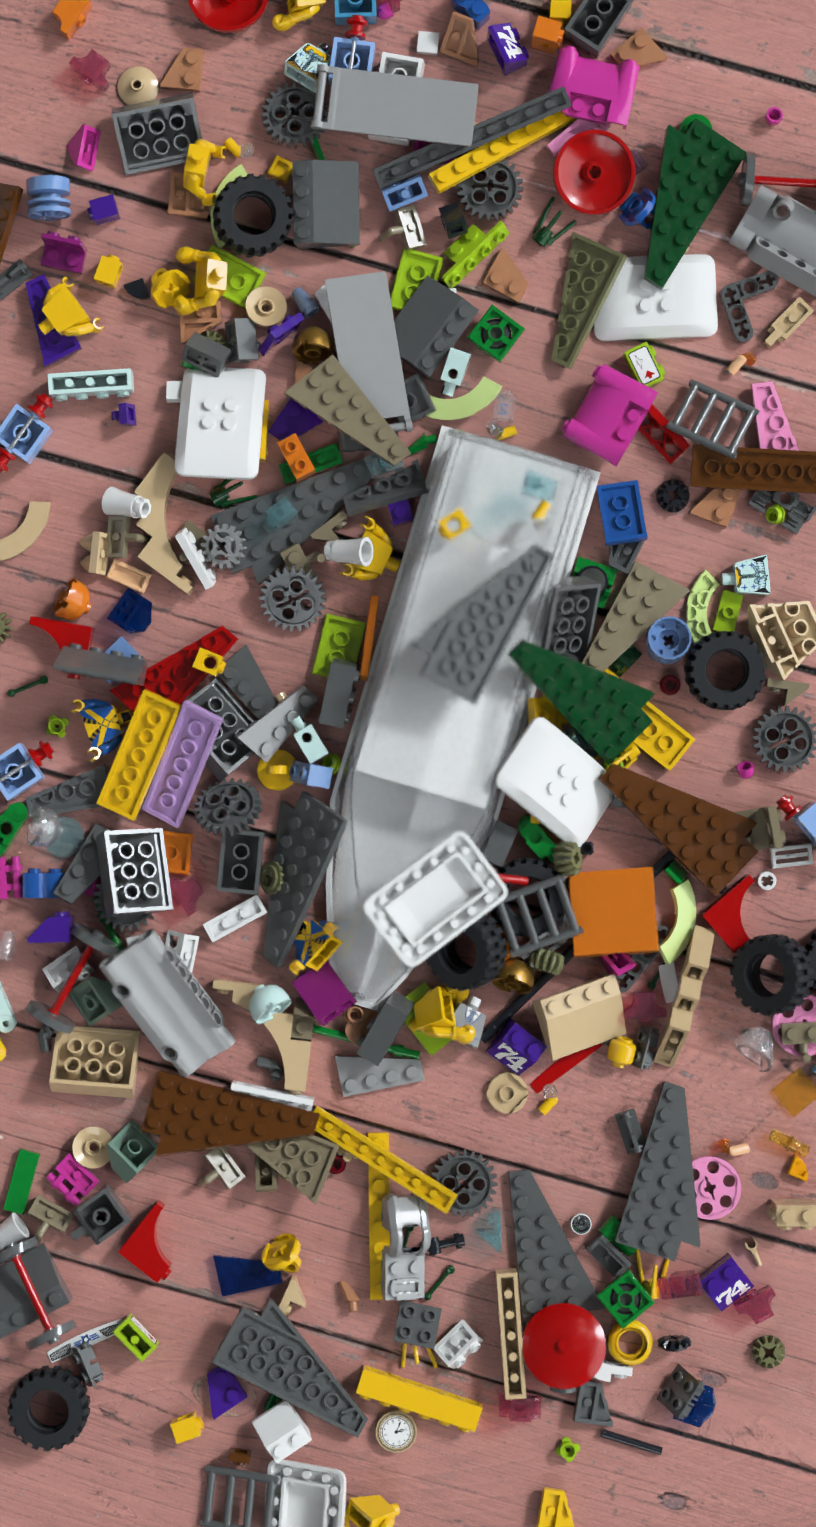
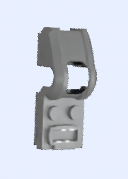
M412 1192L407 1195L386 1193L382 1198L381 1220L382 1227H385L390 1232L391 1243L390 1246L385 1245L382 1250V1299L411 1300L424 1298L425 1253L431 1244L427 1202ZM419 1226L422 1230L421 1247L402 1248V1227Z

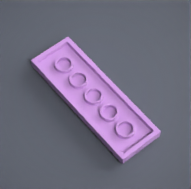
M188 700L183 703L142 810L176 828L181 826L223 718Z

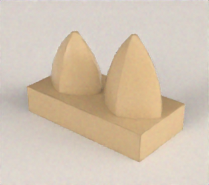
M93 531V534L85 536L79 541V544L84 549L91 551V554L80 562L82 567L89 573L106 576L108 557H105L106 533Z

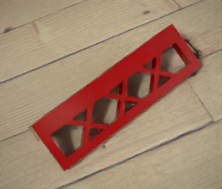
M652 404L646 414L649 417V426L640 425L638 431L671 465L690 447V444L681 435L666 428L669 421ZM651 429H660L663 432V441L654 440L651 437ZM665 444H674L679 451L670 458L665 452Z

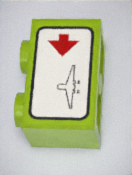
M646 341L625 351L623 358L633 379L651 388L662 383L666 374L662 365L657 364L654 358L656 357V352L653 346H649Z
M131 1313L113 1331L141 1362L159 1344V1341Z

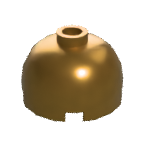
M309 326L300 330L295 335L292 344V355L295 354V359L300 362L317 364L316 360L325 361L333 355V341L325 330L318 326Z
M513 957L505 961L504 967L499 969L500 974L492 980L493 985L502 991L510 993L512 989L517 990V994H528L532 992L534 973L532 968L522 958Z

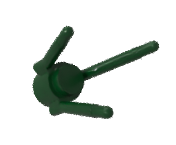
M551 197L537 227L532 232L534 234L532 239L543 248L546 245L551 246L555 240L577 224L576 221H573L551 237L553 232L550 229L562 214V211H558L547 227H542L555 197Z
M225 479L222 483L213 487L214 490L209 492L215 506L222 505L223 508L228 505L258 498L257 495L227 501L230 498L229 492L244 484L243 481H240L225 488L224 486L233 479Z

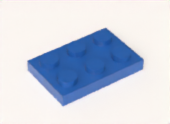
M638 480L597 486L606 546L647 540Z

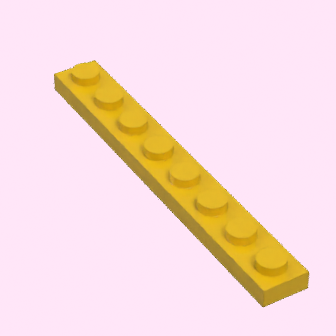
M559 111L479 146L429 173L428 178L438 194L577 119L567 117Z
M317 1106L313 1112L319 1114L315 1131L445 1214L449 1212L458 1194L321 1107Z
M368 1132L369 1139L389 1151V1132ZM368 1165L370 1300H384L382 1299L381 1260L384 1246H390V1232L385 1227H382L381 1211L382 1198L386 1193H390L389 1177Z

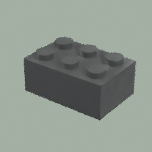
M583 0L565 27L563 37L597 59L631 9L633 0Z
M338 658L332 660L318 723L343 728L345 723L349 724L352 714L349 704H353L357 691L353 686L354 683H358L361 669L357 668L358 663Z
M241 830V834L234 831L232 837L230 833H226L225 837H221L216 891L259 895L265 832Z

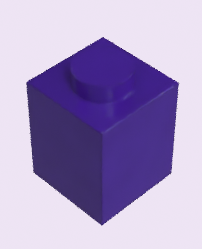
M113 194L89 200L90 207L87 208L90 220L94 219L96 225L120 219Z
M408 499L388 505L393 527L413 522L414 519Z

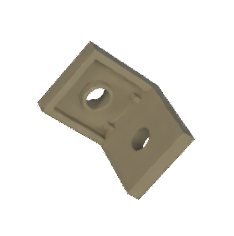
M776 806L734 812L757 822L750 830V835L746 837L756 850L784 847L783 843L786 842L785 832L780 830L779 822H782V815L780 809L777 810Z

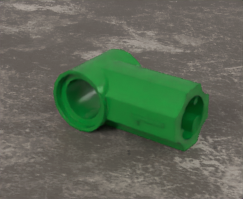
M612 1214L598 1230L629 1257L637 1249L614 1241L620 1220Z

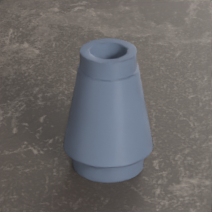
M302 287L296 288L291 293L300 313L306 319L318 313V302L303 290Z

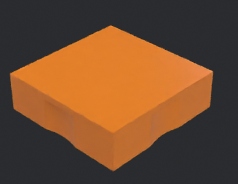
M653 867L579 872L578 875L569 876L571 906L578 926H581L584 933L573 937L574 956L576 958L607 956L615 953L643 954L659 952Z

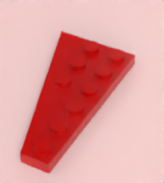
M221 626L175 654L149 667L146 671L144 686L122 683L109 691L133 712H135L145 689L181 705L208 675V673L192 667L199 649L203 648L224 657L239 639L224 626ZM210 657L205 661V666L208 669H212L216 665L215 658Z

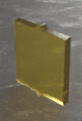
M800 1068L771 1090L781 1101L780 1105L785 1106L793 1117L816 1100V1087L812 1083L813 1080L809 1079Z

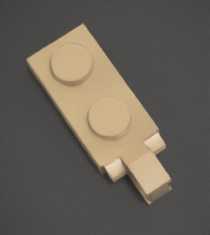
M799 296L767 330L770 336L763 344L768 349L776 341L781 344L814 310Z

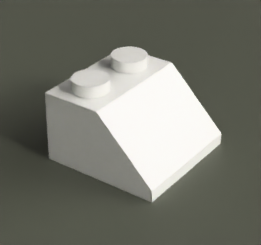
M282 1400L252 1420L265 1448L276 1463L312 1440L308 1426L291 1403Z

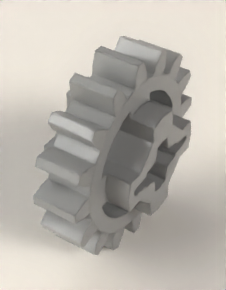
M223 524L222 528L220 525H215V531L208 529L210 535H204L203 538L206 540V543L201 544L202 547L206 548L202 555H208L206 562L213 561L212 566L217 567L219 565L220 569H225L226 565L228 568H233V563L240 564L238 558H244L245 555L241 552L247 549V547L242 546L246 539L239 537L242 532H235V526H230L228 529V524ZM226 532L230 535L224 538L220 533ZM222 543H226V545L224 546L226 550H222ZM224 555L228 559L222 561L218 558Z

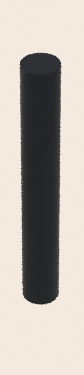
M602 1429L600 1436L657 1455H661L663 1447Z

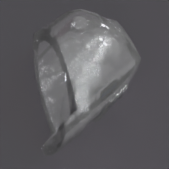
M761 1027L741 1030L736 1040V1050L745 1058L758 1065V1071L767 1072L771 1070L773 1066V1040L770 1030Z

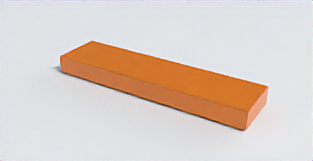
M373 595L370 597L360 679L362 681H368L378 611L379 596Z

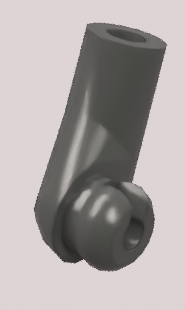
M45 1024L37 1033L41 1053L51 1050L49 1039L56 1031Z
M258 1057L257 1067L268 1068L272 1075L271 1079L273 1081H280L284 1072L276 1059Z

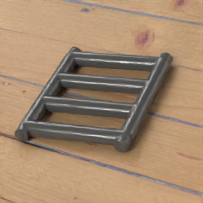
M691 379L689 382L690 388L674 419L672 422L669 421L666 428L735 460L737 457L736 450L753 417H756L760 410ZM697 391L708 395V398L690 431L680 426V423ZM717 399L726 403L727 406L710 439L698 433ZM737 408L745 412L746 415L729 448L717 442L734 409Z
M563 874L509 892L506 898L496 905L511 947V958L584 933L583 928L578 926L563 883L565 882ZM552 886L557 888L571 928L560 933L544 889ZM535 892L551 935L540 940L524 896ZM515 899L531 943L520 947L504 903Z
M215 1465L205 1466V1472L208 1473L204 1514L203 1519L200 1520V1526L251 1527L255 1483L259 1481L267 1483L263 1527H271L275 1486L279 1482V1476ZM216 1474L228 1476L223 1522L211 1520ZM236 1478L247 1479L243 1525L231 1523Z

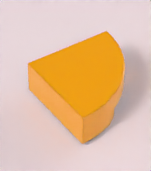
M794 1154L787 1174L807 1182V1167L804 1161Z

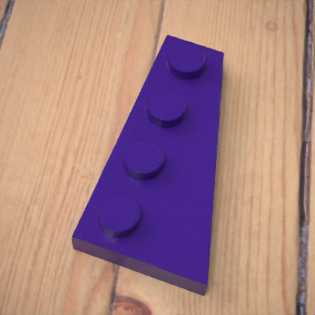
M43 274L25 283L44 366L47 367L81 350L82 347L76 336L60 335L55 328L45 335L38 326L47 318L41 310L44 307L43 301L47 291L51 288L45 275Z

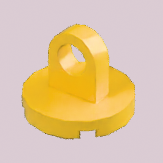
M160 268L152 276L151 297L159 307H173V302L179 295L185 298L188 296L190 280L184 272L180 270L168 271L165 268Z
M278 749L267 763L260 759L257 767L258 778L269 789L276 791L287 789L294 783L290 781L289 770L295 758L287 751Z
M291 1233L276 1236L274 1242L268 1243L262 1252L261 1259L266 1268L271 1271L282 1269L288 1273L298 1272L301 1266V1259L298 1257L301 1247L299 1240Z

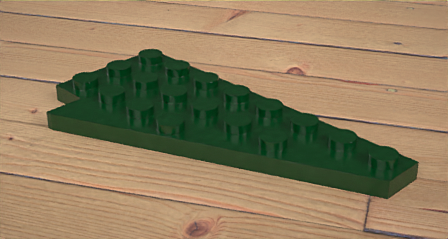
M698 119L693 121L685 135L671 125H668L665 130L644 279L660 290L663 289L739 167L746 152Z
M524 639L508 653V656L608 765L653 722L642 710V707L655 695L649 689Z

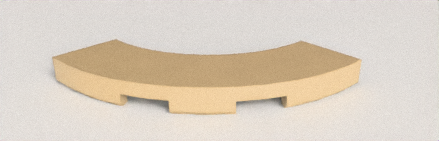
M29 502L28 513L21 526L11 535L0 539V561H5L19 555L37 541L48 522L51 502Z

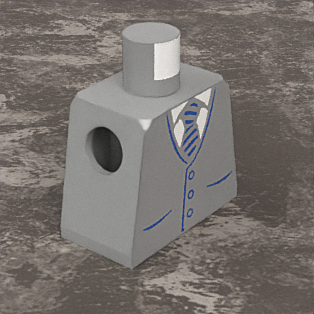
M470 996L467 1005L457 1003L453 1007L456 1027L469 1024L475 1029V1037L472 1042L464 1044L472 1049L479 1046L486 1020V1015L478 1011L482 1000L474 996Z

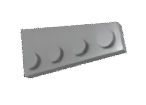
M300 685L280 701L281 703L265 712L264 716L248 725L247 729L239 732L235 737L262 761L267 763L295 729L290 721L299 715L304 717L318 698L305 686Z
M335 1056L343 1097L425 1080L421 1059L383 1058L379 1066H376L363 1057Z

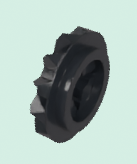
M671 479L659 486L656 497L659 506L663 510L674 513L686 507L690 494L688 487L682 481ZM677 488L676 495L680 499H674L669 503L670 496L665 491L672 493Z
M669 1335L658 1339V1347L665 1351H683L691 1346L690 1338L683 1335Z

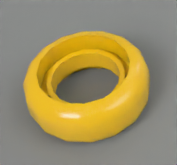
M634 1320L624 1329L618 1323L615 1324L608 1334L607 1345L610 1354L616 1361L623 1365L633 1366L641 1364L648 1358L652 1351L653 1339L646 1325L638 1320ZM626 1331L637 1332L642 1338L641 1348L633 1354L622 1352L618 1346L621 1334Z

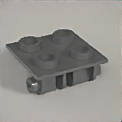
M401 1300L393 1341L434 1350L442 1308Z
M678 1364L661 1390L657 1400L678 1419H684L688 1417L692 1409L691 1406L694 1407L695 1405L691 1400L698 1401V1398L694 1395L698 1397L705 1389V1383L699 1379L697 1380Z

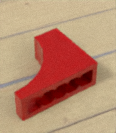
M34 616L30 617L29 624L48 632L55 639L60 650H62L63 646L69 647V644L72 643L82 645L83 650L90 651L94 634L93 627ZM66 673L68 674L67 678L80 680V676H83Z
M749 874L741 878L700 914L733 953H736L739 947L744 946V942L750 940L741 921L742 899L747 889L754 882Z
M160 1200L157 1201L118 1251L119 1254L156 1283L160 1279L165 1280L172 1271L169 1269L172 1263L161 1251L157 1240V1221L165 1206Z

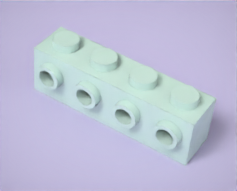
M129 368L48 374L49 395L52 399L55 398V401H67L68 397H76V400H87L88 396L105 399L109 398V395L117 394V397H129V393H135L133 371Z

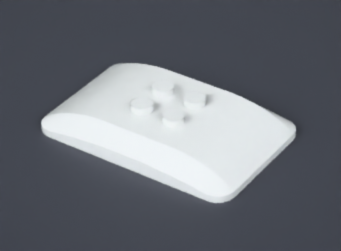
M705 254L683 255L665 286L660 290L644 279L647 256L627 257L594 323L596 338L604 342L698 338L714 335L717 331L718 320L715 262L713 258Z
M225 367L220 376L216 377L202 369L191 370L187 368L185 370L175 455V471L177 474L184 477L250 480L257 476L266 388V375L263 371L259 369Z
M541 717L534 718L530 722L495 777V782L499 789L563 842H576L578 847H581L613 800L614 795L598 779L605 772V769L564 733Z
M456 831L370 895L364 902V910L401 960L408 966H416L502 902L507 896V888L465 832Z
M284 1459L278 1463L275 1460L269 1463L267 1474L279 1476V1482L275 1486L271 1527H344L346 1477L341 1470Z

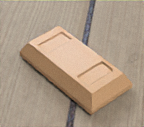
M113 559L106 578L144 594L152 575Z

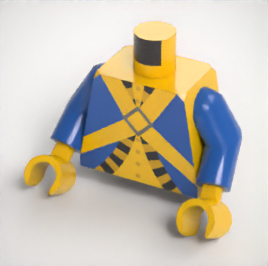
M75 699L70 701V703L77 704V709L71 710V712L80 711L92 748L86 754L92 752L95 755L90 761L94 762L100 756L112 752L122 740V735L124 734L122 725L129 723L132 719L129 709L117 713L115 706H111L108 701L99 699H86L82 701Z
M314 920L309 923L303 921L299 929L300 933L294 940L296 959L289 965V970L296 976L300 970L305 969V965L318 971L343 943L334 934L339 927L330 921L322 920L319 923Z

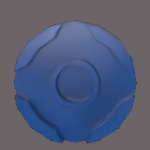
M642 188V192L639 194L634 192L625 200L620 208L623 212L618 217L626 226H633L639 223L643 227L651 229L652 221L649 224H645L644 219L650 213L653 215L656 197L648 188Z

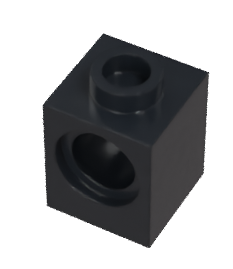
M458 202L439 208L442 225L448 239L468 233L466 220Z

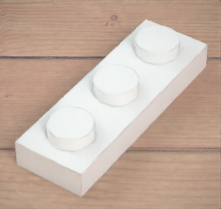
M185 527L178 531L175 537L205 590H207L216 583V574L211 567H208L206 556L202 555L203 551L197 548L192 532H188Z
M255 895L204 923L203 926L213 943L266 914L267 910L259 896Z

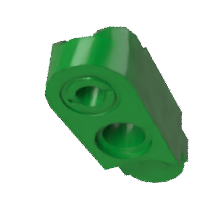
M16 802L10 804L0 816V857L7 853L26 823L29 815L28 808L24 803ZM5 823H9L12 827L9 834H4L2 831V826Z
M526 813L519 820L517 825L518 832L525 839L524 842L541 861L546 862L549 859L553 864L552 855L554 854L553 849L556 847V844L537 823H531V817Z

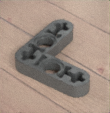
M771 271L726 285L720 293V299L729 325L738 343H747L753 337V328L743 301L772 291L777 286L778 276ZM766 276L769 279L773 278L774 281L771 283V286L766 283L761 285L760 288L762 290H759V284L756 279H759V283L765 281ZM745 283H752L755 286L753 293H746L744 291ZM727 290H729L731 293H735V295L732 297L733 302L735 303L738 301L739 304H734L730 308H728V305L731 304V300L729 297H725ZM733 309L741 310L742 318L738 320L732 318L731 311ZM746 322L742 324L743 330L749 332L745 339L743 336L738 335L741 331L740 326L735 327L734 324Z

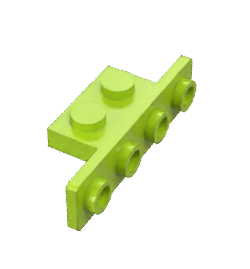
M499 221L487 234L473 224L468 229V233L462 234L444 252L446 257L454 263L442 276L448 288H454L469 272L475 269L492 250L505 240L509 235V231L502 221Z

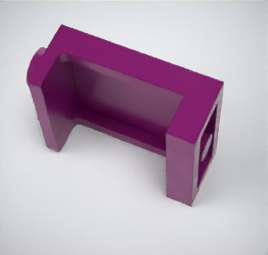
M328 960L318 971L311 968L309 971L299 974L296 980L292 982L316 1019L323 1026L357 1002Z

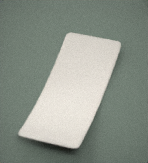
M674 962L670 965L664 964L659 966L660 980L666 1003L673 1002L678 986Z

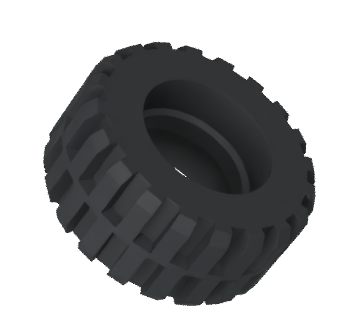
M247 174L246 177L238 176L234 181H229L217 197L212 216L214 218V230L217 231L219 240L225 243L224 246L227 249L231 248L237 255L244 254L250 258L257 255L262 257L266 253L275 251L286 239L293 222V208L290 206L291 200L289 196H286L284 193L285 189L282 186L278 187L276 181L272 178L271 180L265 179V176L261 174L259 176ZM244 198H258L269 206L272 212V222L265 232L259 235L247 234L235 224L233 218L234 208Z
M734 631L714 632L699 639V642L692 646L690 654H687L686 657L687 663L684 666V672H686L685 682L689 685V691L697 698L696 700L713 709L735 710L736 708L746 706L748 702H752L756 698L755 695L757 693H760L763 688L761 685L766 679L764 670L767 668L766 663L763 662L764 655L762 651L758 650V645L749 640V637ZM721 651H730L736 654L744 666V675L741 682L730 690L715 688L706 676V666L709 659Z
M534 858L512 860L496 872L499 874L524 876L539 882L560 875L549 864ZM504 883L505 886H506V888H507V893H508L509 888L511 887L512 884H511V883ZM556 886L545 889L546 898L555 924H558L565 911ZM508 902L504 903L515 936L529 938L522 916L514 913L509 907ZM495 906L490 910V913L497 921V924L502 925L497 907ZM542 910L538 914L531 916L537 936L549 932Z
M486 913L462 931L475 945L476 962L474 966L467 965L459 958L455 949L454 937L426 959L427 964L432 967L431 972L433 975H437L439 977L438 980L442 984L448 983L447 986L449 988H457L459 991L475 989L500 974L499 969L505 965L503 958L507 957V949H504V945L507 944L506 939L501 935L503 933L501 927L498 928L496 926L497 921L493 917L488 918V913Z
M777 934L757 936L744 942V946L739 947L736 951L738 956L733 957L731 962L734 964V967L730 969V975H733L731 985L736 988L734 992L736 997L742 998L741 1003L745 1007H750V1011L754 1013L760 1012L761 1015H776L790 1012L804 1003L803 998H808L811 993L808 988L812 987L814 980L811 979V975L814 974V968H810L809 963L812 960L810 956L805 955L807 950L803 946H797L799 943L795 939H789L786 935ZM767 955L774 956L781 963L784 970V983L777 994L769 992L763 986L760 979V966Z
M42 1366L39 1370L37 1368L32 1370L20 1380L9 1399V1424L14 1426V1434L16 1437L20 1435L23 1438L21 1442L25 1445L28 1442L33 1444L32 1448L36 1450L39 1447L44 1448V1451H50L52 1448L59 1450L65 1444H71L82 1432L90 1414V1396L86 1394V1385H81V1378L78 1375L72 1376L71 1370H60L61 1366H54L53 1368ZM51 1390L59 1393L65 1399L69 1411L64 1422L59 1425L48 1426L36 1420L31 1412L30 1403L37 1392Z

